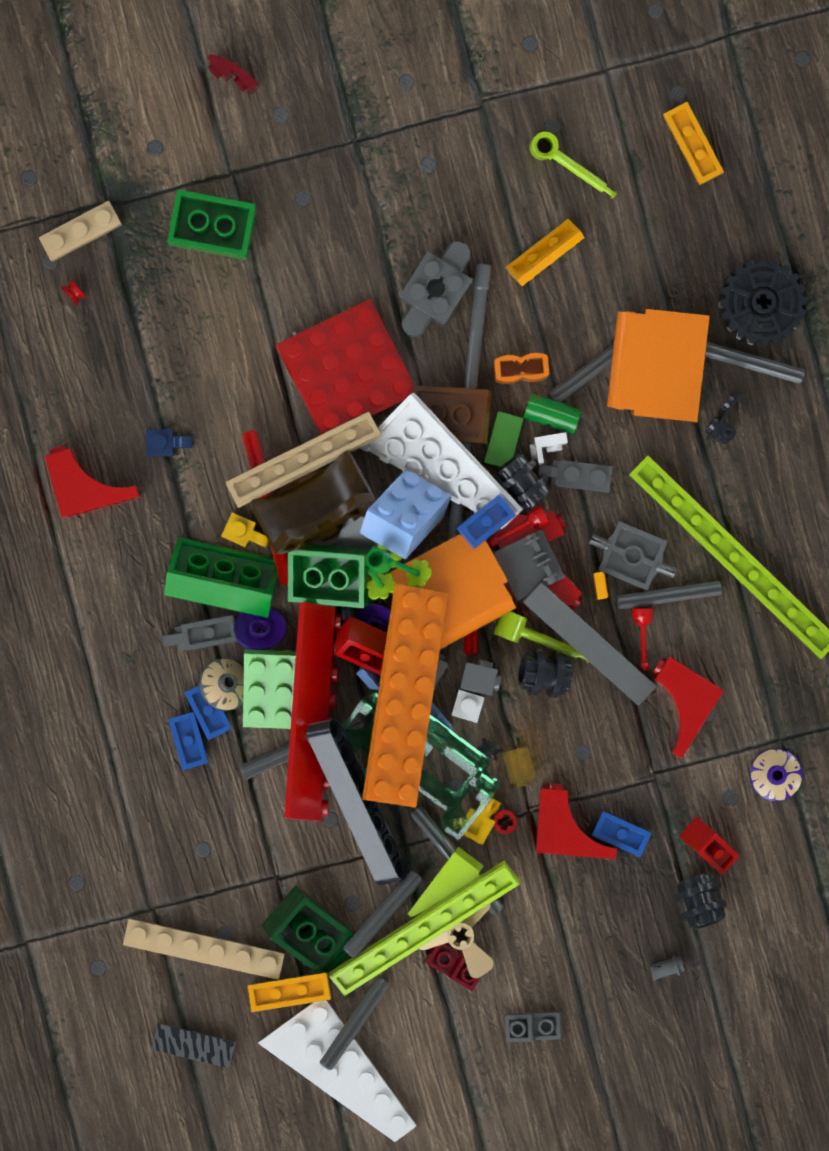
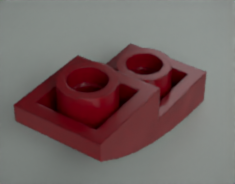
M213 54L207 57L210 64L207 68L217 79L222 77L227 82L231 77L235 76L236 78L233 81L242 92L247 89L251 95L259 89L258 82L238 65Z
M446 943L431 948L424 960L426 964L447 975L450 979L470 991L474 990L480 978L470 976L463 953Z

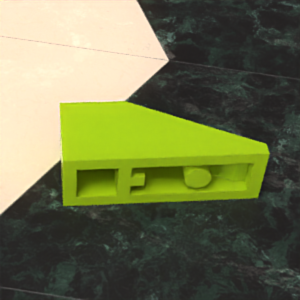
M458 847L409 911L408 915L414 917L426 911L481 876L482 874L479 872L484 866Z

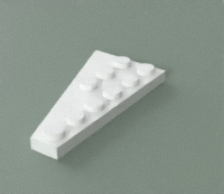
M327 1000L311 1003L258 1042L262 1047L394 1142L416 1127V1123L355 1039L352 1040L332 1070H327L320 1064V1060L344 1027V1023Z

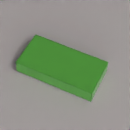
M498 411L484 463L501 467L513 458L524 418Z

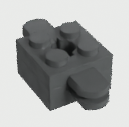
M453 242L449 244L441 258L427 251L403 289L399 300L410 306L402 318V328L407 335L412 337L422 335L431 321L445 327L472 285L473 279L462 273L470 260V250L464 243Z

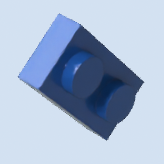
M499 494L457 527V530L474 550L513 519L516 514Z
M199 686L185 692L208 740L232 729L225 712L209 705L201 695Z
M191 712L168 719L182 770L209 763L195 713Z
M602 811L591 835L641 857L651 832Z

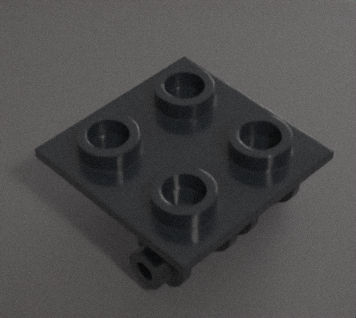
M741 392L735 396L731 394L719 409L723 412L721 417L713 418L704 431L708 434L705 439L706 441L713 438L721 444H726L734 439L736 435L735 428L725 422L724 419L741 396Z

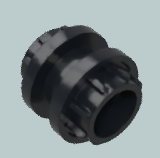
M518 454L495 472V478L504 490L507 489L510 492L511 497L523 509L522 511H527L549 493V487L546 484L548 477L544 473L537 476L532 469L536 465L533 458L526 459L523 454Z
M534 649L532 653L527 652L520 660L518 684L521 689L527 690L529 695L537 696L541 689H545L547 697L557 698L559 694L568 692L571 686L573 675L572 662L569 658L564 657L562 652L554 651L550 658H545L543 650Z
M709 873L701 874L679 882L677 885L679 893L675 895L677 902H685L687 911L682 913L681 917L683 921H688L691 928L699 929L724 920L726 917L724 909L728 906L726 900H717L715 891L721 889L719 881H714L712 875Z

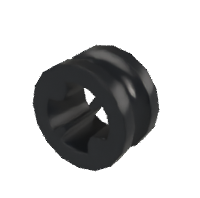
M482 738L483 744L476 749L497 761V754L499 752L502 753L503 749Z

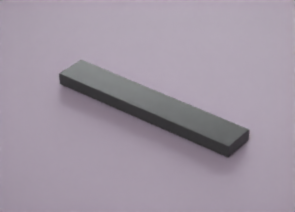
M541 581L522 600L525 605L638 706L657 687Z

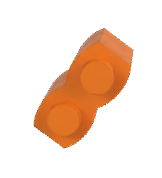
M530 353L522 358L515 355H505L495 359V382L513 384L521 379L527 382L545 380L549 376L548 355Z

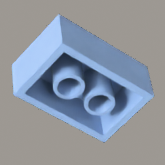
M405 469L367 510L360 533L406 559L442 520L451 494Z

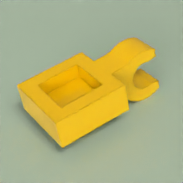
M231 513L221 537L245 548L249 541L267 548L269 543L265 535L254 531L257 523L235 513Z
M485 795L477 811L470 808L458 832L483 845L495 823L494 820L490 819V816L498 811L501 803Z

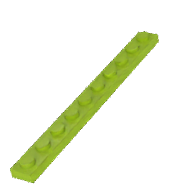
M647 456L629 474L634 481L819 659H822L829 652V629L657 463Z

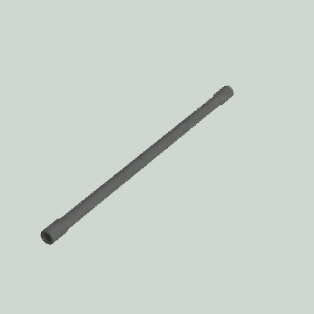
M476 264L474 298L464 388L477 389L487 292L489 290L492 267L487 264ZM462 443L470 452L471 443ZM452 500L447 541L460 534L457 527L463 522L464 505L457 504Z

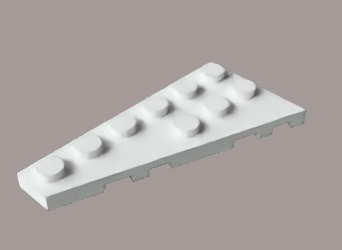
M415 393L410 394L378 427L381 438L361 447L362 450L370 451L380 457L379 459L383 462L391 463L403 472L407 469L451 494L450 498L453 502L468 507L474 511V514L499 494L516 516L523 510ZM513 519L501 527V529L505 528Z

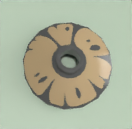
M226 658L214 660L205 666L200 675L199 682L201 695L205 701L215 709L223 711L233 710L243 704L244 667L235 660ZM225 678L231 680V687L225 685Z

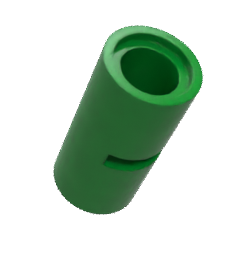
M531 393L523 418L545 426L550 424L551 428L574 435L582 409Z

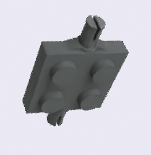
M620 521L617 522L615 530L608 540L593 533L589 544L603 549V559L598 571L644 590L649 589L653 577L658 572L671 578L674 577V573L670 571L676 572L677 568L662 562L663 552L668 541Z

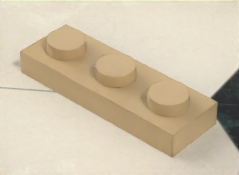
M107 201L38 238L51 262L122 226L111 203Z

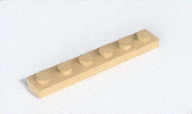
M367 412L225 483L239 508L253 499L266 495L336 460L344 451L353 452L381 438V433L370 413Z
M131 918L128 919L123 941L125 946L277 980L280 978L285 955L284 952Z

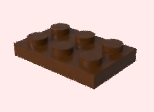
M413 385L412 393H415L460 442L487 444L492 391Z

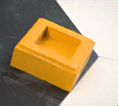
M593 573L596 600L606 599L608 592L605 573Z

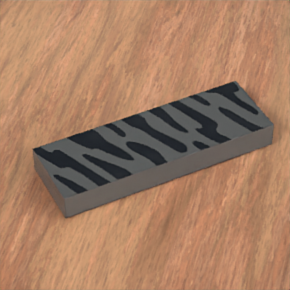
M158 1023L151 1050L230 1068L236 1041Z

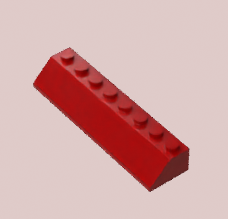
M300 602L284 814V818L291 820L324 822L325 816H329L330 801L326 800V790H330L331 787L309 743L307 727L311 723L332 718V709L337 707V693H333L334 683H338L339 667H335L337 631L342 627L343 619L341 614H339V609L333 606Z

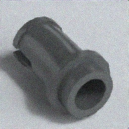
M672 955L671 959L650 964L654 981L673 974L680 976V972L685 971L681 956L675 957V955Z

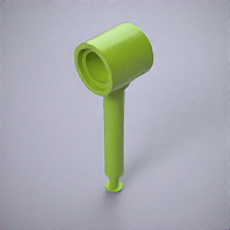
M541 132L531 139L529 150L534 158L538 160L554 159L601 193L605 191L611 198L616 196L617 191L614 192L608 188L606 182L558 150L559 144L555 135L550 132ZM540 139H545L550 143V151L548 153H542L538 150L537 143Z
M508 612L501 616L493 634L517 644L519 639L524 637L575 659L580 657L587 660L571 645L525 627L527 618L513 612Z

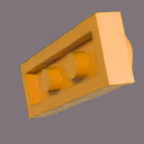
M688 102L663 114L699 186L724 173Z
M567 219L507 265L506 269L523 286L585 237Z
M328 973L248 985L251 1012L332 1000Z

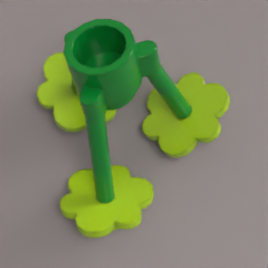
M378 544V548L373 546L366 556V564L370 568L368 574L372 576V581H368L366 584L369 590L368 596L371 599H378L379 597L386 599L389 593L394 592L396 583L393 581L392 575H384L383 573L395 567L407 572L408 586L424 587L432 574V570L428 567V561L414 560L411 567L398 562L402 559L399 555Z

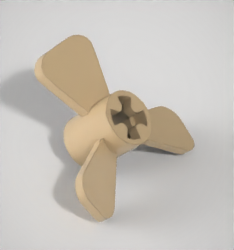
M491 903L419 949L426 950L449 942L453 948L463 951L470 976L480 978L493 968V960L473 942L474 931L472 927L490 909ZM461 928H465L467 930L465 935L468 937L466 942L464 940L461 942L456 941V936L453 935L454 930L459 932Z

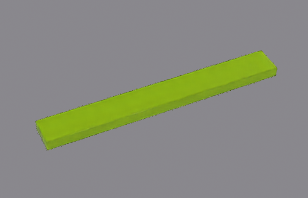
M502 861L369 946L355 958L352 957L330 971L329 978L344 996L520 885L519 878L506 861Z

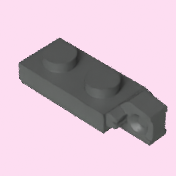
M553 460L552 466L539 465L537 476L544 473L548 478H551L550 484L556 485V487L609 493L612 466Z
M234 616L182 624L179 627H175L176 634L162 636L164 647L178 645L179 651H189L238 642L233 631Z

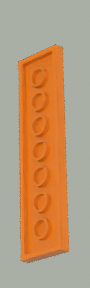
M399 584L394 586L362 800L416 808L448 593Z

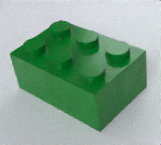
M177 189L167 242L169 246L248 261L257 206L252 203Z
M305 544V548L288 552V602H305L355 608L367 607L374 602V599L368 596L369 590L366 587L367 582L372 581V576L368 574L370 568L366 564V556L371 549Z

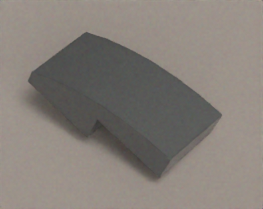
M561 1011L505 1015L506 1042H533L534 1040H557L563 1038Z

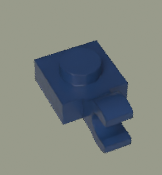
M173 429L146 430L147 457L174 456V448H193L191 436L174 437Z

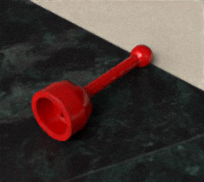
M539 505L529 512L526 522L497 537L491 536L488 539V544L495 547L499 541L529 525L534 528H542L549 525L550 521L542 506Z
M652 607L632 608L633 621L636 625L640 626L641 662L639 669L643 672L649 669L646 656V626L653 619Z

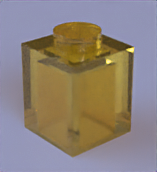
M525 746L502 752L510 784L516 783L517 788L532 784L531 779L536 778L529 747Z

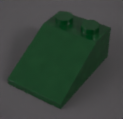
M297 885L293 887L261 925L270 939L318 974L328 973V978L329 972L337 968L349 955L343 948L355 934Z

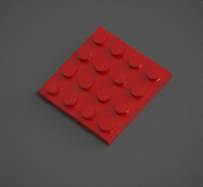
M371 299L276 344V348L320 435L367 412L370 413L371 417L403 402L412 394L414 383Z

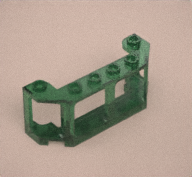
M370 689L342 726L354 754L361 747L369 755L374 718L365 729L356 730L347 729V727L358 712L365 716L369 713L375 714L378 690ZM430 715L424 759L434 747L470 774V776L457 792H453L422 769L419 791L435 805L440 806L446 811L441 818V825L447 834L459 840L490 802L500 785L497 778H492V780L487 771L490 765L488 758ZM474 787L477 791L475 798L481 804L468 820L462 807V800L471 788Z

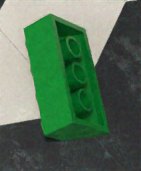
M178 537L167 571L164 595L268 618L274 598L278 572L273 557Z

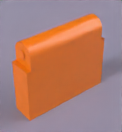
M644 308L643 314L634 311H618L607 407L619 410L629 409L632 410L631 414L634 416L697 422L710 316Z
M459 534L405 564L411 567L414 560L428 561V567L432 570L431 577L426 581L424 587L418 586L417 588L448 593L440 649L516 608L512 601L513 598L504 586L508 583V580L486 540L473 550L464 537ZM397 568L387 573L392 575L393 581L396 584L408 586L409 579L406 577V571Z

